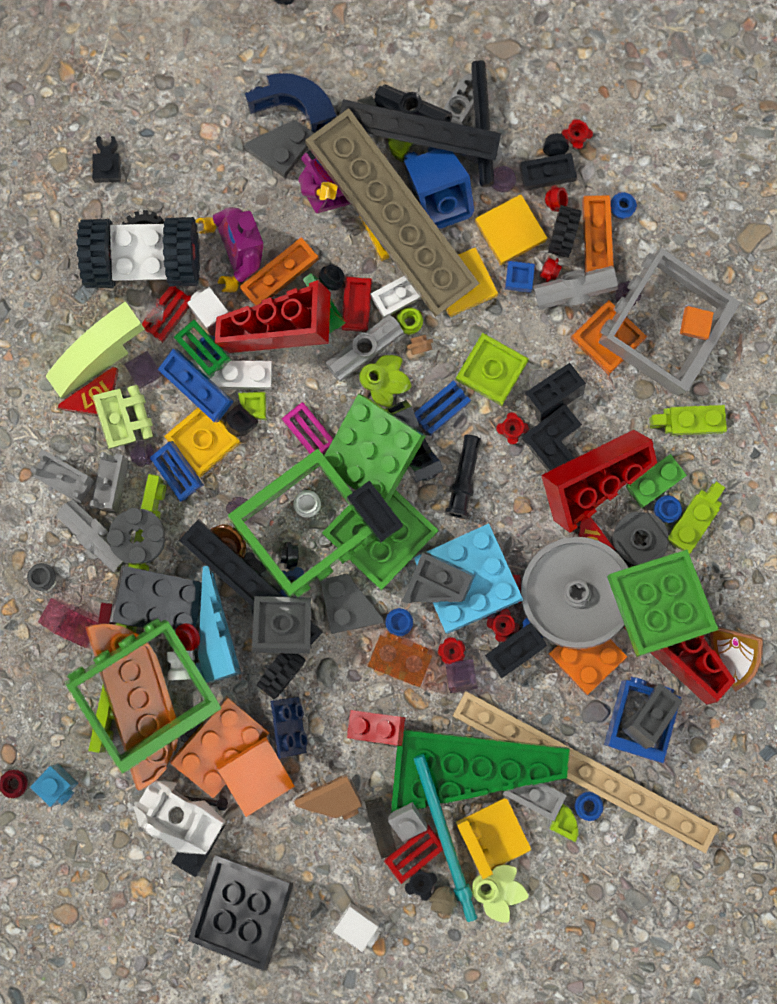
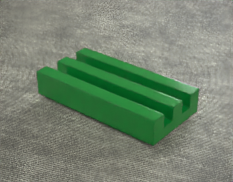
M194 319L174 336V339L210 378L215 375L214 373L217 370H221L225 363L227 364L231 361L229 356ZM194 328L221 359L217 361L190 331ZM185 335L213 364L210 368L183 340Z

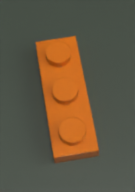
M610 195L583 196L585 272L613 265Z
M301 237L239 286L240 290L254 306L261 304L262 300L274 297L315 264L319 258Z

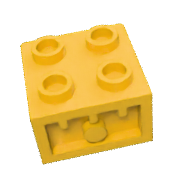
M506 798L456 821L457 827L482 879L493 875L492 870L496 866L503 865L531 850Z

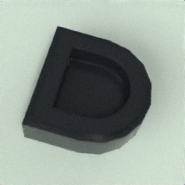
M238 404L227 414L224 424L227 431L232 435L244 436L257 426L258 421Z

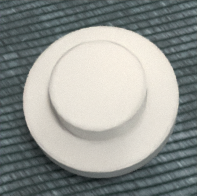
M304 490L296 495L293 505L298 515L310 518L319 512L321 501L315 492Z

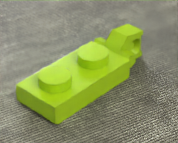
M725 405L670 407L663 410L664 414H654L649 418L650 429L665 428V434H670V436L723 434L727 432Z
M716 481L707 492L701 489L692 498L668 534L667 541L681 551L688 550L690 554L719 512L722 503L717 499L725 487Z

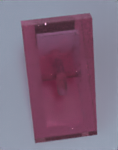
M54 598L50 599L38 620V623L54 634L84 648H87L90 644L86 627L98 624V622Z

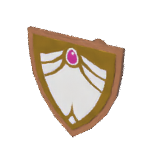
M718 627L717 631L710 633L711 648L715 650L735 679V683L731 687L736 692L746 686L757 674L762 660L763 638L757 637L754 634H745Z

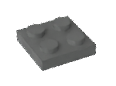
M254 596L252 653L310 654L311 597Z

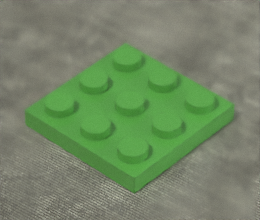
M358 394L324 457L347 485L357 490L370 480L388 504L426 436L364 395Z
M395 490L388 505L404 526L381 544L377 539L372 541L367 547L361 544L353 550L356 555L350 559L381 591L439 531L397 490ZM348 505L322 532V535L338 549L366 526L350 505Z
M688 550L617 571L607 576L636 657L718 630Z

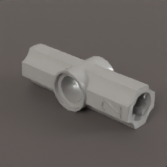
M613 265L589 272L581 270L571 271L564 274L561 279L534 286L539 310L564 303L568 305L582 304L587 302L591 296L618 290Z
M389 314L367 332L357 335L351 344L328 360L326 366L332 375L341 382L365 363L372 362L378 353L401 337L404 331L395 318ZM361 344H369L372 350L368 353H361L358 351V347Z
M72 499L59 509L56 516L76 535L77 541L91 554L99 557L111 571L117 573L121 570V566L128 564L120 560L112 552L107 540L109 530L98 519H93L78 502Z

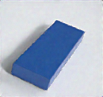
M172 349L158 368L172 384L213 422H219L234 402L178 349Z

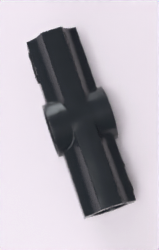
M386 84L379 86L375 92L374 101L376 106L449 122L452 120L451 112L423 101L416 92L405 93Z

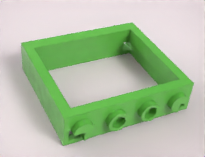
M319 449L313 451L228 514L229 521L288 597L296 595L299 598L311 589L309 584L315 579L324 580L333 572L331 567L339 561L342 564L346 563L356 555L353 550L361 544L367 547L376 539L364 523L366 527L291 584L244 523L318 467H320L357 514L347 500V496L353 492Z
M155 619L143 627L145 632L137 637L132 634L118 643L120 646L118 649L111 653L108 650L100 653L93 658L94 664L86 669L83 666L78 667L67 675L69 679L64 682L122 774L222 709L170 623L165 619L161 622L159 619ZM163 633L204 700L120 754L77 686Z

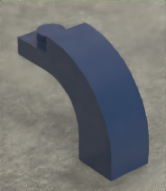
M289 73L267 75L268 86L254 87L250 92L245 93L250 114L280 105L292 106L304 114L311 131L314 133L336 118V113L327 94L316 83L300 75Z

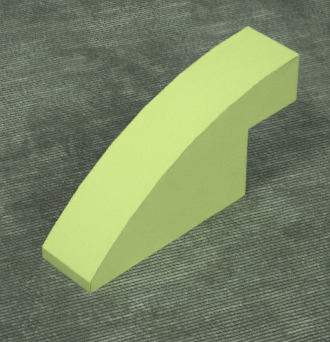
M126 301L80 336L47 373L46 378L61 399L129 354L123 344L145 330Z

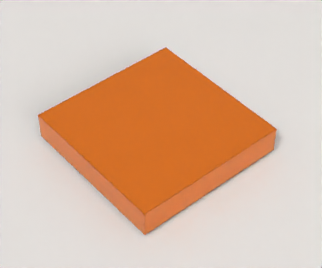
M610 300L570 338L608 375L624 361L598 343L603 335L600 333L601 328L608 319L612 320L616 314V311H614L615 305ZM627 317L615 334L616 338L634 350L647 338Z
M266 737L217 767L245 817L295 787Z

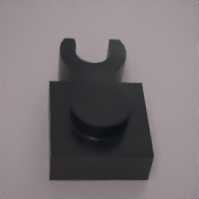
M97 136L96 145L100 153L93 154L92 179L94 183L121 182V157L119 153H115L118 148L115 136H111V143L108 146H104L101 136Z

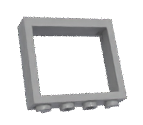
M661 248L653 254L649 253L641 263L643 270L640 275L636 274L628 284L629 293L626 298L622 297L614 307L616 314L612 320L608 319L601 328L600 333L603 335L598 343L675 395H680L688 392L741 302ZM656 267L717 308L713 314L709 339H698L676 378L615 337L616 332Z

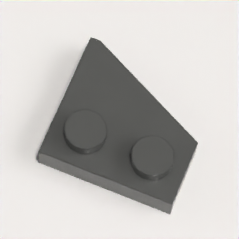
M294 119L245 143L244 149L285 178L308 149L305 140L313 135L314 132Z
M422 552L402 602L465 601L475 575L428 552Z

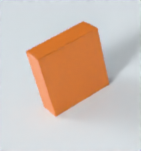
M690 306L685 307L680 334L701 340L709 339L714 312Z

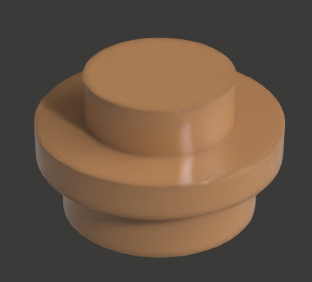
M426 335L410 339L412 344L407 345V349L411 350L412 355L433 350L431 345L433 338L427 340Z

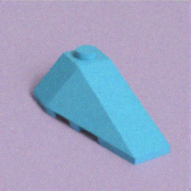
M203 566L199 630L200 644L198 650L200 662L196 663V667L203 679L205 678L206 683H213L242 673L213 571L208 566Z

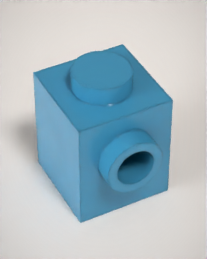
M59 764L50 765L30 788L49 807H53L59 804L64 805L74 795L72 790L77 786L78 782Z

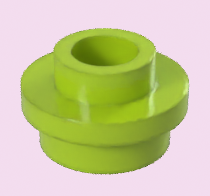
M405 308L399 312L397 322L405 334L412 335L421 330L423 316L415 308ZM412 318L415 323L412 326H408L405 320Z

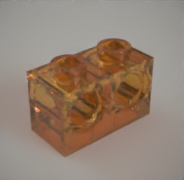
M388 632L386 637L380 635L367 667L420 688L432 655L427 654L429 649L413 643L412 647L401 643L403 638ZM384 646L393 647L396 651L395 659L390 662L383 661L380 657V650ZM416 656L421 660L422 667L418 672H410L406 668V660L409 657Z

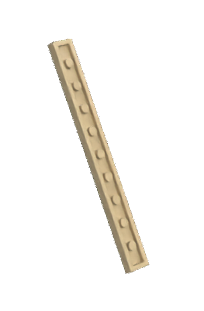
M467 691L464 692L452 715L493 739L568 747ZM570 748L567 779L704 853L707 852L718 827Z

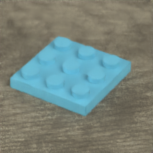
M486 524L427 551L475 575L465 601L433 602L446 634L523 601V597L490 524ZM422 554L414 557L416 565L418 564Z

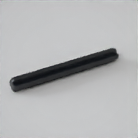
M475 60L471 66L475 127L491 130L486 63L483 60ZM478 157L480 186L492 187L494 185L493 160Z

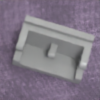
M41 449L38 454L39 464L36 467H31V472L35 474L34 477L82 504L95 481L88 475Z
M105 452L100 453V463L93 497L90 501L91 509L118 513L129 462L124 455L115 454V456H112Z

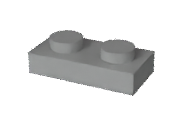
M544 783L531 784L502 792L505 796L552 821L555 820L567 796Z

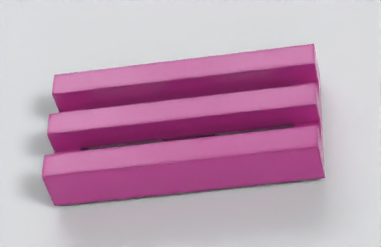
M302 402L281 419L309 454L315 450L290 421L292 417L317 445L320 452L325 454L333 438ZM301 410L326 439L327 444L323 445L298 413Z

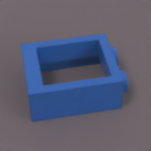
M631 677L630 681L622 680L604 745L664 763L678 710L655 743L654 748L644 749L638 743L617 737L629 690L649 696L654 689L646 686L647 681L640 678ZM666 687L674 694V689Z

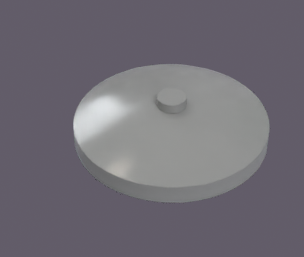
M569 537L550 543L532 558L523 576L521 586L522 605L528 621L532 623L537 632L546 640L569 649H587L609 641L619 633L625 624L607 576L611 573L627 569L628 566L612 548L594 539Z

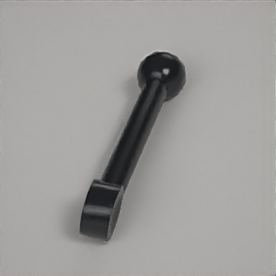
M184 796L191 801H206L210 806H216L220 811L228 808V801L224 798L215 801Z

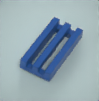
M453 380L415 412V416L420 426L431 436L471 402V399L464 394V391ZM452 390L455 392L426 418H421L424 413ZM460 398L462 400L433 426L429 427L427 425L456 399Z
M173 441L166 443L150 457L180 502L185 501L189 495H192L204 485ZM161 456L164 457L168 465L171 467L170 469L172 470L174 475L178 477L182 485L185 487V491H183V489L180 487V485L173 477L169 469L166 467V465L160 458Z

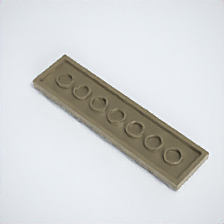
M349 108L305 140V144L435 317L479 285L471 271Z

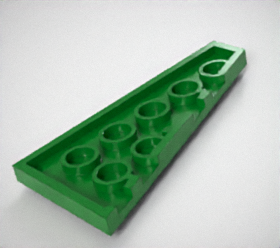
M404 729L402 746H397L391 813L412 802L417 809L429 806L414 762V757L418 755H425L440 804L488 795V793L508 791L531 784L536 785L565 779L568 775L570 747Z

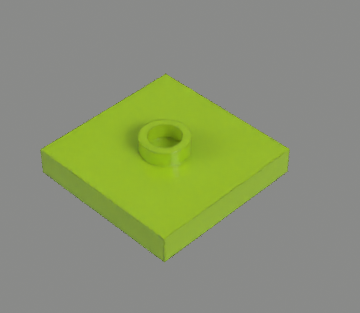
M482 332L455 380L502 406L528 363L529 358Z

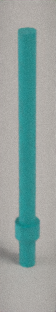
M418 755L414 757V762L455 884L453 891L457 901L461 903L466 921L472 922L477 919L471 900L473 893L470 884L465 881L425 755Z

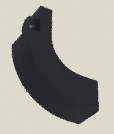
M407 400L385 409L422 433L414 410ZM426 439L422 442L408 467V471L415 483L421 480H431L437 476V473L444 471L440 460L432 452Z

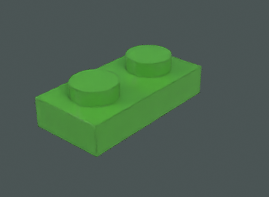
M669 454L631 485L628 484L626 488L639 506L643 508L687 475L673 456Z

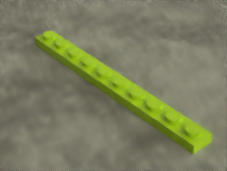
M148 474L141 509L152 512L160 519L161 512L158 511L159 501H163L165 498L166 485L163 484L164 480L160 476ZM140 529L135 533L134 542L138 541L141 543L144 540L141 536L143 530ZM145 563L128 565V567L149 571V565ZM116 623V625L125 627L136 633L137 627ZM102 685L96 717L113 741L114 732L110 729L114 716L104 685ZM93 729L88 751L96 753L106 752V748Z

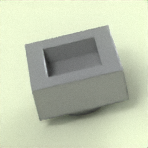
M413 802L388 814V822L402 842L427 830V822Z

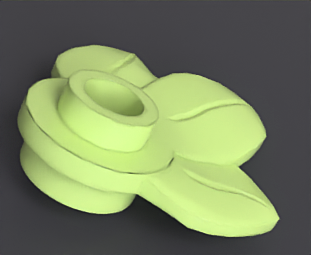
M503 864L496 866L492 870L493 875L482 879L481 875L477 876L472 883V893L477 901L483 903L485 913L490 918L508 923L510 919L509 905L526 900L528 893L522 884L514 880L517 868ZM483 884L491 886L488 892H484L480 888Z

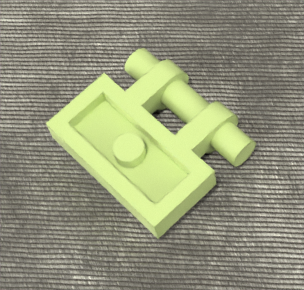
M138 385L127 388L130 395L129 398L123 399L120 389L93 395L92 397L108 450L136 442L133 431L140 430L143 440L154 437L151 430L153 424L151 418L147 417L144 407L146 401L144 395L140 394ZM126 408H134L137 421L130 422Z

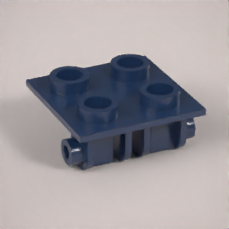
M299 697L270 701L278 759L307 753L308 739L304 732L302 721L304 710Z

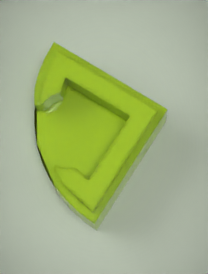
M388 138V146L392 155L403 163L405 154L409 152L413 143Z
M265 392L238 393L240 403L244 409L254 418L266 420Z
M562 804L549 829L576 842L578 837L576 818L572 811Z

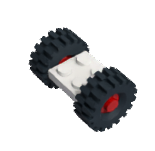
M194 217L165 218L164 224L112 225L110 219L80 220L78 224L79 229H77L78 239H76V245L78 246V251L76 252L79 260V275L85 288H114L116 281L167 280L169 286L198 285L200 278V246L197 224Z

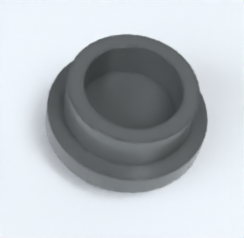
M39 563L29 570L27 580L33 589L46 591L54 585L56 573L50 565Z

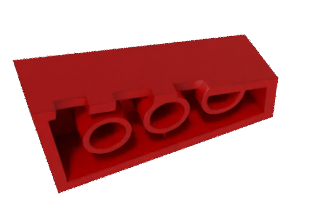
M705 635L651 652L656 659L706 705L718 702L735 683V679L718 654L710 648L704 639Z

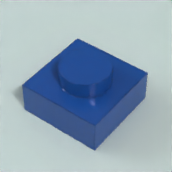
M508 261L505 290L531 293L535 264Z

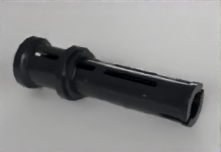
M464 435L455 483L450 486V502L444 512L448 516L460 519L469 518L467 510L470 497L474 494L471 485L481 438H478V436Z

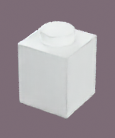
M208 287L205 290L201 289L195 292L187 303L193 314L211 335L216 331V317L229 312L211 288Z
M351 902L333 930L334 933L361 952H363L366 945L371 948L380 935V932L377 931L379 922Z

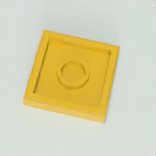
M521 194L475 218L476 225L500 266L547 241L544 231Z
M476 247L459 254V257L479 282V285L446 309L449 318L498 296V292Z
M199 408L195 409L164 435L168 442L173 441L199 478L241 444L235 435L227 431L221 419L219 422H213Z

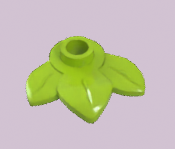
M381 356L375 364H368L360 371L359 380L361 385L365 389L370 390L372 399L380 406H392L393 395L405 393L412 387L409 378L402 371H399L402 365V358L399 356ZM371 372L377 375V381L371 380L369 376Z

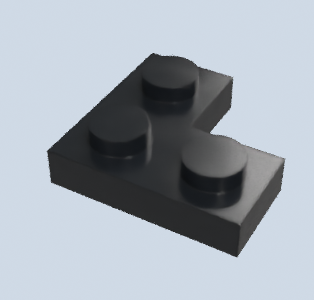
M564 404L523 435L522 440L546 470L550 471L575 459L561 441L580 428L582 424L567 405Z

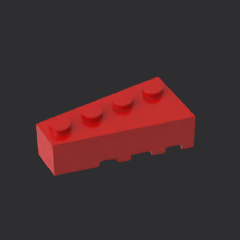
M317 280L300 290L295 288L286 291V295L273 299L270 297L262 300V303L256 306H245L216 317L215 343L228 353L329 344L331 292Z
M632 430L542 474L541 477L553 521L571 533L577 528L576 524L584 517L590 518L597 512L595 508L607 499L611 501L618 495L617 492L625 484L631 485L656 465L657 459L652 439L636 430Z

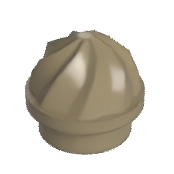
M447 886L435 889L429 899L431 903L430 911L453 916L454 908L458 906L455 893Z

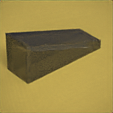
M379 797L366 801L365 805L380 857L383 859L396 851L397 847L388 822L383 799Z

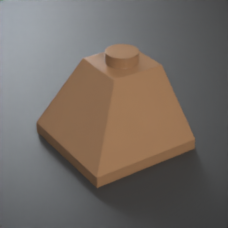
M349 773L308 791L293 801L298 808L335 819L342 816L344 820L359 813L358 808L362 806Z

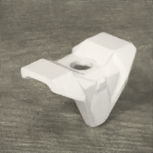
M158 778L147 787L140 801L133 807L139 826L145 828L146 832L151 836L162 839L180 853L206 854L225 820L206 801H191L175 790L177 783ZM175 807H180L184 812V818L179 824H173L169 817L171 810Z

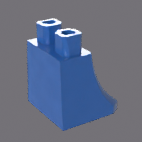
M429 147L427 149L428 152L422 155H418L416 152L405 154L404 163L413 195L438 229L464 221L473 215L474 203L470 176L452 151Z

